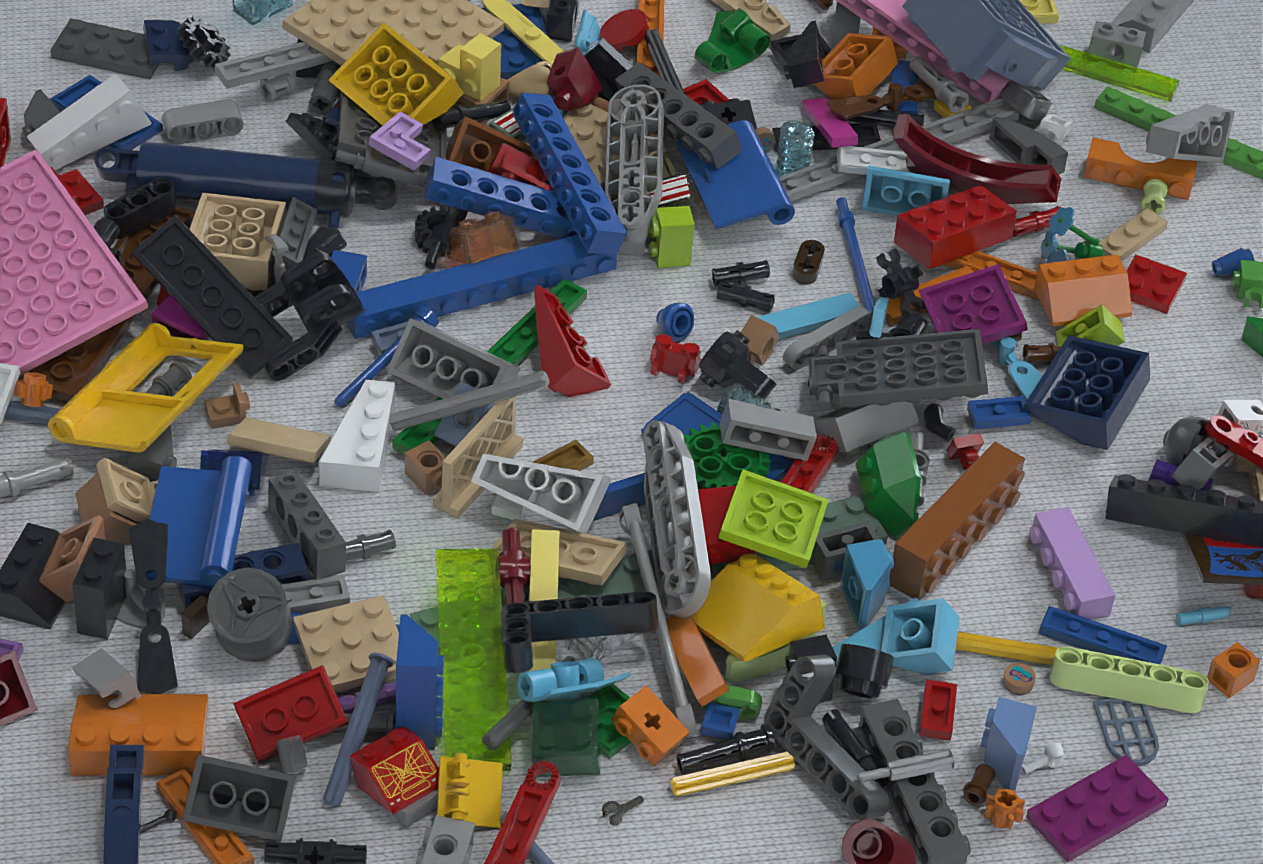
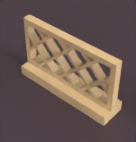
M516 397L497 402L443 460L442 489L433 498V507L459 519L486 489L471 482L482 455L489 454L513 459L523 448L524 438L515 435Z

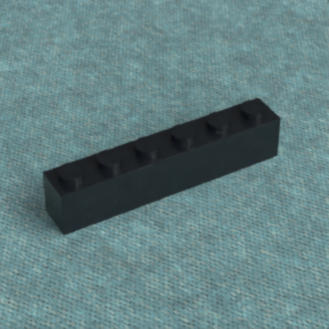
M1127 474L1115 475L1109 485L1105 516L1107 520L1263 548V501H1257L1254 497L1246 495L1239 497L1229 496L1218 490L1206 492L1196 490L1195 487L1190 485L1172 486L1167 485L1161 480H1138L1136 477Z

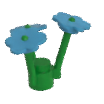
M1063 207L1059 208L1057 214H1054L1049 220V224L1052 227L1050 231H1047L1041 245L1042 259H1047L1046 263L1069 261L1067 252L1074 254L1078 259L1103 256L1104 251L1102 245L1099 244L1100 239L1091 237L1073 225L1074 209L1071 207L1066 209ZM1069 229L1086 241L1079 242L1074 248L1058 244V239L1055 236L1056 234L1062 236Z

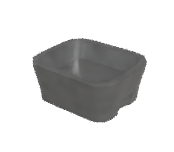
M1011 81L1000 94V97L1014 109L1032 120L1041 121L1047 116L1052 104L1048 98L1034 87H1025L1014 81Z

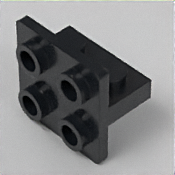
M602 38L600 41L595 40L591 43L584 57L603 86L602 90L598 93L599 97L610 101L618 91L615 79L633 66Z

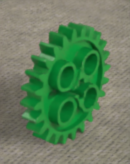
M711 422V428H706V426L700 424L699 431L690 428L689 435L683 434L684 443L694 461L698 489L737 486L742 469L767 478L770 467L769 453L722 443L720 427H717L714 422Z

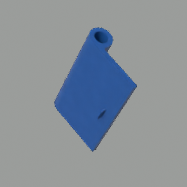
M742 120L728 124L730 128L736 131L742 152L719 169H716L709 163L705 164L694 151H687L680 140L675 141L676 147L716 230L767 214L772 224L783 225L789 222L795 215V209L752 123Z
M240 456L227 457L223 460L221 471L161 466L150 520L168 524L167 565L164 582L214 587L219 579L232 571L252 472V465L247 459ZM149 573L146 576V579L149 581L157 578L156 573Z

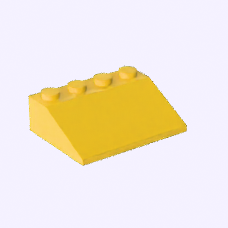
M385 22L329 79L330 83L382 126L399 112L424 125L446 113L464 94L452 76Z
M755 553L743 555L739 560L729 563L711 581L706 600L702 607L692 615L700 632L744 663L790 644L791 641L802 639L825 629L820 595Z

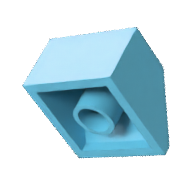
M944 598L888 606L881 651L894 656L893 666L924 675L953 671L960 617Z

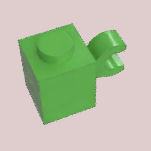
M1241 260L1238 271L1233 272L1232 287H1236L1237 299H1243L1245 307L1249 306L1250 300H1255L1259 303V308H1263V262Z

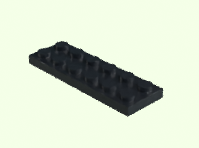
M176 215L132 251V256L213 341L243 345L242 353L233 362L249 379L265 367L271 355L293 342L291 335Z

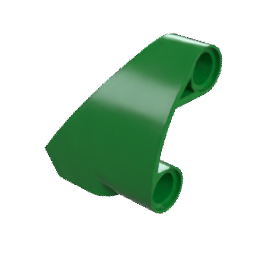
M738 8L735 12L733 10L716 13L708 41H704L698 46L694 58L712 73L732 71L750 63L764 53L770 44V37L754 25L750 16L741 8Z

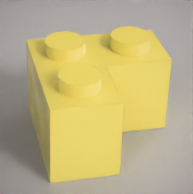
M479 33L464 46L458 43L440 57L439 67L453 77L465 94L482 101L500 86L501 43Z

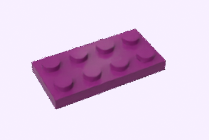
M1125 755L1031 807L1027 811L1026 818L1061 856L1069 862L1166 807L1169 798Z

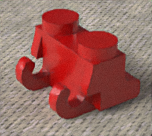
M661 334L656 336L650 355L652 364L650 373L657 376L659 372L676 376L678 377V382L682 384L686 382L689 376L694 377L699 370V363L702 360L700 358V347L695 343H685L682 345L672 342V338L668 335Z

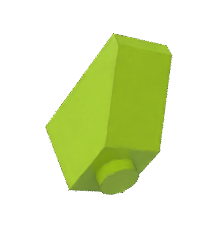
M1102 304L1056 331L1058 346H1062L1068 336L1115 346L1125 342L1122 322Z

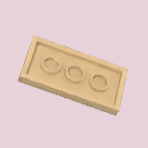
M514 519L507 528L513 527L520 532L521 551L526 554V557H530V561L532 529L560 531L558 576L560 578L587 582L591 585L602 586L627 553L626 542L520 519ZM502 535L489 550V561L496 563L497 556L503 552Z

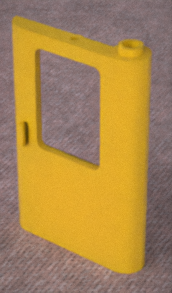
M151 323L49 420L48 429L57 440L64 443L137 453L143 452L242 353L243 345L198 340L197 338L172 337L165 326ZM174 355L210 360L173 397L132 392L167 356Z

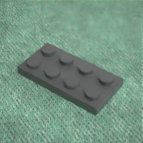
M70 18L51 48V58L150 80L160 63H149L144 34Z

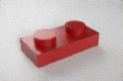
M926 679L919 736L951 741L958 684Z

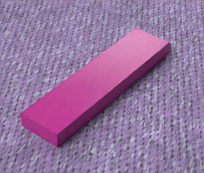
M827 97L802 100V109L833 148L858 144V135L848 122L837 114H831L830 108L827 106V101L829 100Z

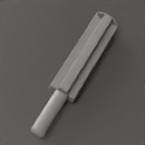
M947 749L886 762L887 767L858 773L857 779L860 783L889 777L890 781L951 769L954 768L955 762L952 751Z

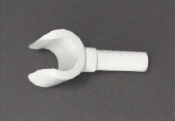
M1051 743L1047 745L1044 749L1045 757L1022 766L1024 774L1047 765L1051 768L1061 767L1064 762V752L1061 744Z

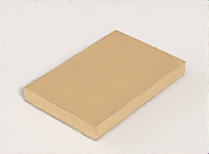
M246 417L228 434L227 444L238 448L314 463L328 447L331 435Z

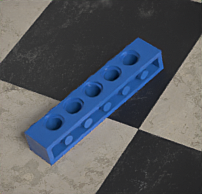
M435 157L427 174L424 199L559 239L578 235L555 192Z

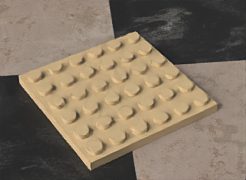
M311 0L285 18L282 23V29L342 66L378 27L385 22L439 66V58L458 43L464 46L479 33L493 39L504 31L505 23L468 0Z

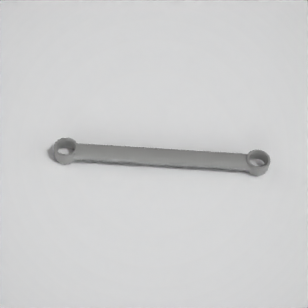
M634 503L622 506L619 513L620 526L629 536L631 535L645 591L654 593L657 598L659 625L655 630L676 705L673 714L690 732L687 737L698 735L691 704H688L644 540V530L638 505ZM623 516L626 526H624L621 522Z

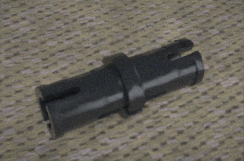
M767 260L748 264L736 262L735 266L712 268L714 286L720 285L721 281L745 284L748 280L769 278L770 267Z
M723 281L720 282L716 296L717 299L740 304L742 308L748 306L772 312L775 302L774 294L753 290L751 286L741 287Z

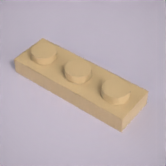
M1146 208L1099 242L1103 247V256L1118 254L1121 261L1125 260L1167 229L1168 221Z

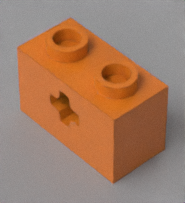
M647 685L620 705L611 718L617 731L621 735L626 736L636 747L639 755L643 759L648 760L654 767L677 749L690 733Z

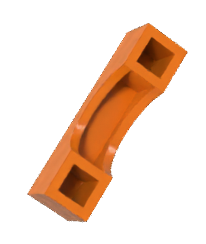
M1093 137L1083 177L1143 190L1144 184L1147 181L1159 179L1165 182L1168 187L1167 196L1189 200L1198 161L1167 158L1155 163L1141 162L1126 155L1118 142Z

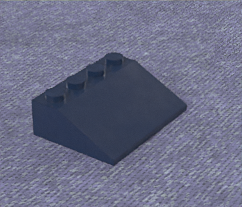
M1068 336L1024 404V409L1080 444L1108 450L1150 381L1149 353Z

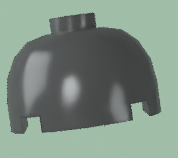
M1195 416L1185 417L1178 420L1165 433L1163 445L1165 446V454L1169 463L1180 466L1188 454L1209 437L1207 435L1208 432L1205 431L1208 419Z

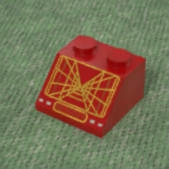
M405 726L391 731L388 735L365 745L359 751L349 755L357 787L392 815L438 789V765L423 740Z

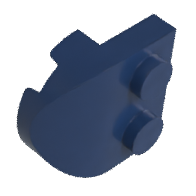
M144 20L143 30L149 63H173L175 71L186 70L193 61L196 62L188 54L189 49L182 46L184 41L178 38L180 33L177 30L180 28V22L174 20Z

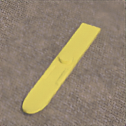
M481 0L483 6L491 15L505 23L504 26L543 61L550 63L551 67L556 54L564 52L507 0Z
M532 529L529 601L558 599L560 531ZM556 640L533 642L534 665L528 671L551 669V664L556 662Z

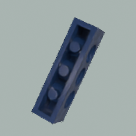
M299 543L235 555L232 571L242 568L262 569L274 576L281 585L308 581V569ZM178 583L184 610L201 595L209 599L213 586Z

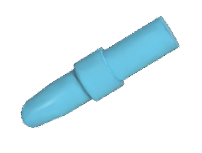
M1231 607L1199 608L1196 611L1177 613L1176 621L1178 625L1212 622V620L1229 617Z

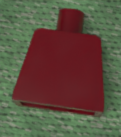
M579 47L556 54L547 79V85L555 96L553 100L558 109L566 112L586 106L602 90V84Z

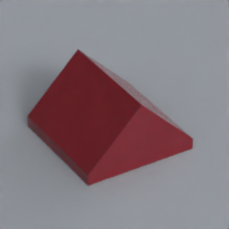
M15 650L0 655V726L38 711Z

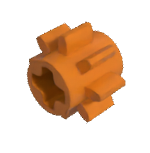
M24 373L23 379L16 381L14 395L21 398L22 405L41 407L44 401L52 399L53 385L48 384L46 375Z
M997 788L995 797L989 794L986 797L984 817L990 818L995 828L1011 829L1014 821L1021 823L1023 820L1025 800L1019 799L1015 790Z

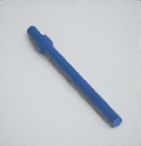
M840 197L836 200L839 212L837 216L839 226L844 230L864 307L873 314L875 302L854 229L855 218L853 212L849 210L846 198Z

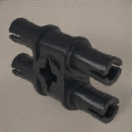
M303 838L296 840V842L288 843L265 842V863L366 864L367 845L337 844V841L330 839V842L304 841Z

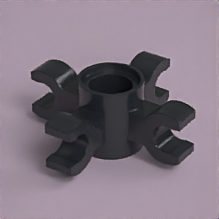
M896 248L888 252L891 261L886 259L884 253H881L876 257L878 265L886 270L887 275L882 277V288L878 290L880 297H888L890 299L899 297L902 303L900 309L903 316L905 313L912 312L910 304L915 307L917 312H921L925 308L924 302L921 298L915 296L914 293L919 288V278L924 275L920 265L918 264L913 268L910 266L902 268L899 263L900 253Z

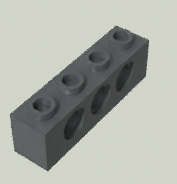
M293 472L269 478L268 508L292 544H300L305 563L315 578L320 579L345 572L346 542L299 474Z

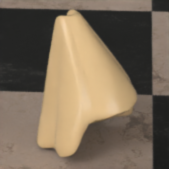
M547 61L538 62L507 79L509 80V95L519 99L521 93L550 95L552 98L553 93L547 85V79L552 68L550 63Z

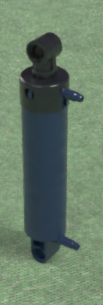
M143 142L139 151L103 148L96 153L94 158L97 170L104 180L127 183L126 194L155 179L168 178L174 182L176 198L200 200L202 193L286 202V209L291 198L295 197L317 209V214L329 215L328 227L333 230L339 228L340 216L348 217L351 214L354 198L356 204L373 205L379 210H388L397 201L396 185L393 179L383 176L373 178L358 176L356 180V169L353 168V165L333 159L322 158L319 160ZM108 161L115 162L114 165L110 168L103 167V165ZM380 189H387L390 191L385 196H379L376 194Z

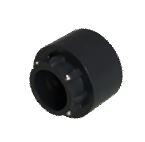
M841 644L835 677L839 678V690L858 697L876 699L879 697L881 689H887L894 656L869 647Z

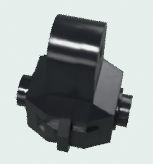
M738 330L734 334L728 331L724 332L700 361L699 368L702 374L699 378L711 388L715 384L722 388L737 384L756 400L763 403L777 384L750 363L752 352L747 345L750 340Z

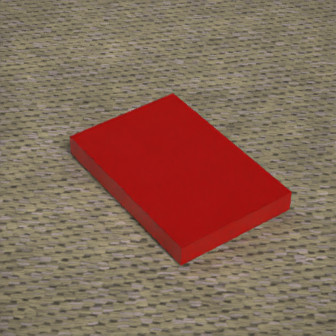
M324 665L233 703L258 763L278 755L275 743L277 740L299 735L302 738L303 744L349 725Z

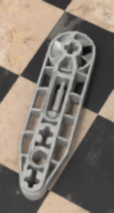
M648 85L625 87L615 93L608 105L605 194L627 232L624 240L630 244H637L646 239L651 220L662 198L664 108L660 93L654 87ZM645 97H651L657 102L655 104H647ZM654 108V111L650 114L649 110ZM658 131V137H650L651 133ZM613 136L620 137V140L613 142ZM639 142H641L640 160L638 157ZM629 143H631V148H632V149H631V160H630V161H629ZM658 150V157L650 156L651 152ZM612 155L620 156V159L612 162ZM657 170V176H649V172ZM611 175H619V179L611 181ZM655 190L653 197L649 196V192ZM611 194L618 195V199L611 202Z
M653 420L646 426L643 434L646 458L644 494L657 587L663 610L679 618H688L702 607L708 596L711 584V572L694 461L684 443L682 431L664 421Z

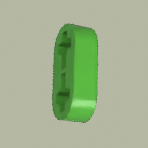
M727 685L729 688L727 692L711 701V703L740 709L739 719L745 720L757 718L763 702L761 695L756 691ZM708 704L703 706V709L707 710Z

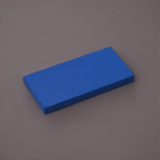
M88 75L50 98V101L59 112H62L102 82L92 75ZM145 112L152 123L151 125L108 146L116 149L133 150L143 142L162 132L163 124Z

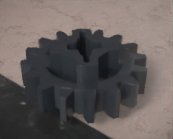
M194 16L191 19L187 18L177 30L180 33L178 38L184 41L182 46L189 49L188 54L198 63L203 61L206 67L211 65L215 69V64L226 62L231 55L228 52L230 47L225 44L226 39L219 36L220 31L210 23L206 25L202 18L199 20Z

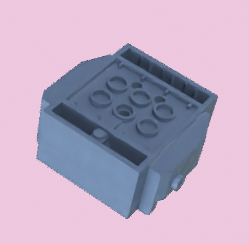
M907 0L902 6L909 14L907 16L908 20L915 26L920 27L948 60L947 66L957 74L960 71L965 73L973 81H978L990 68L992 71L1025 87L1037 86L1045 90L1071 59L1020 0Z

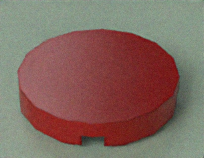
M639 9L621 11L604 23L600 30V39L604 38L616 51L624 50L623 47L627 45L631 48L646 36L645 32L650 28L648 25L649 20L645 13Z

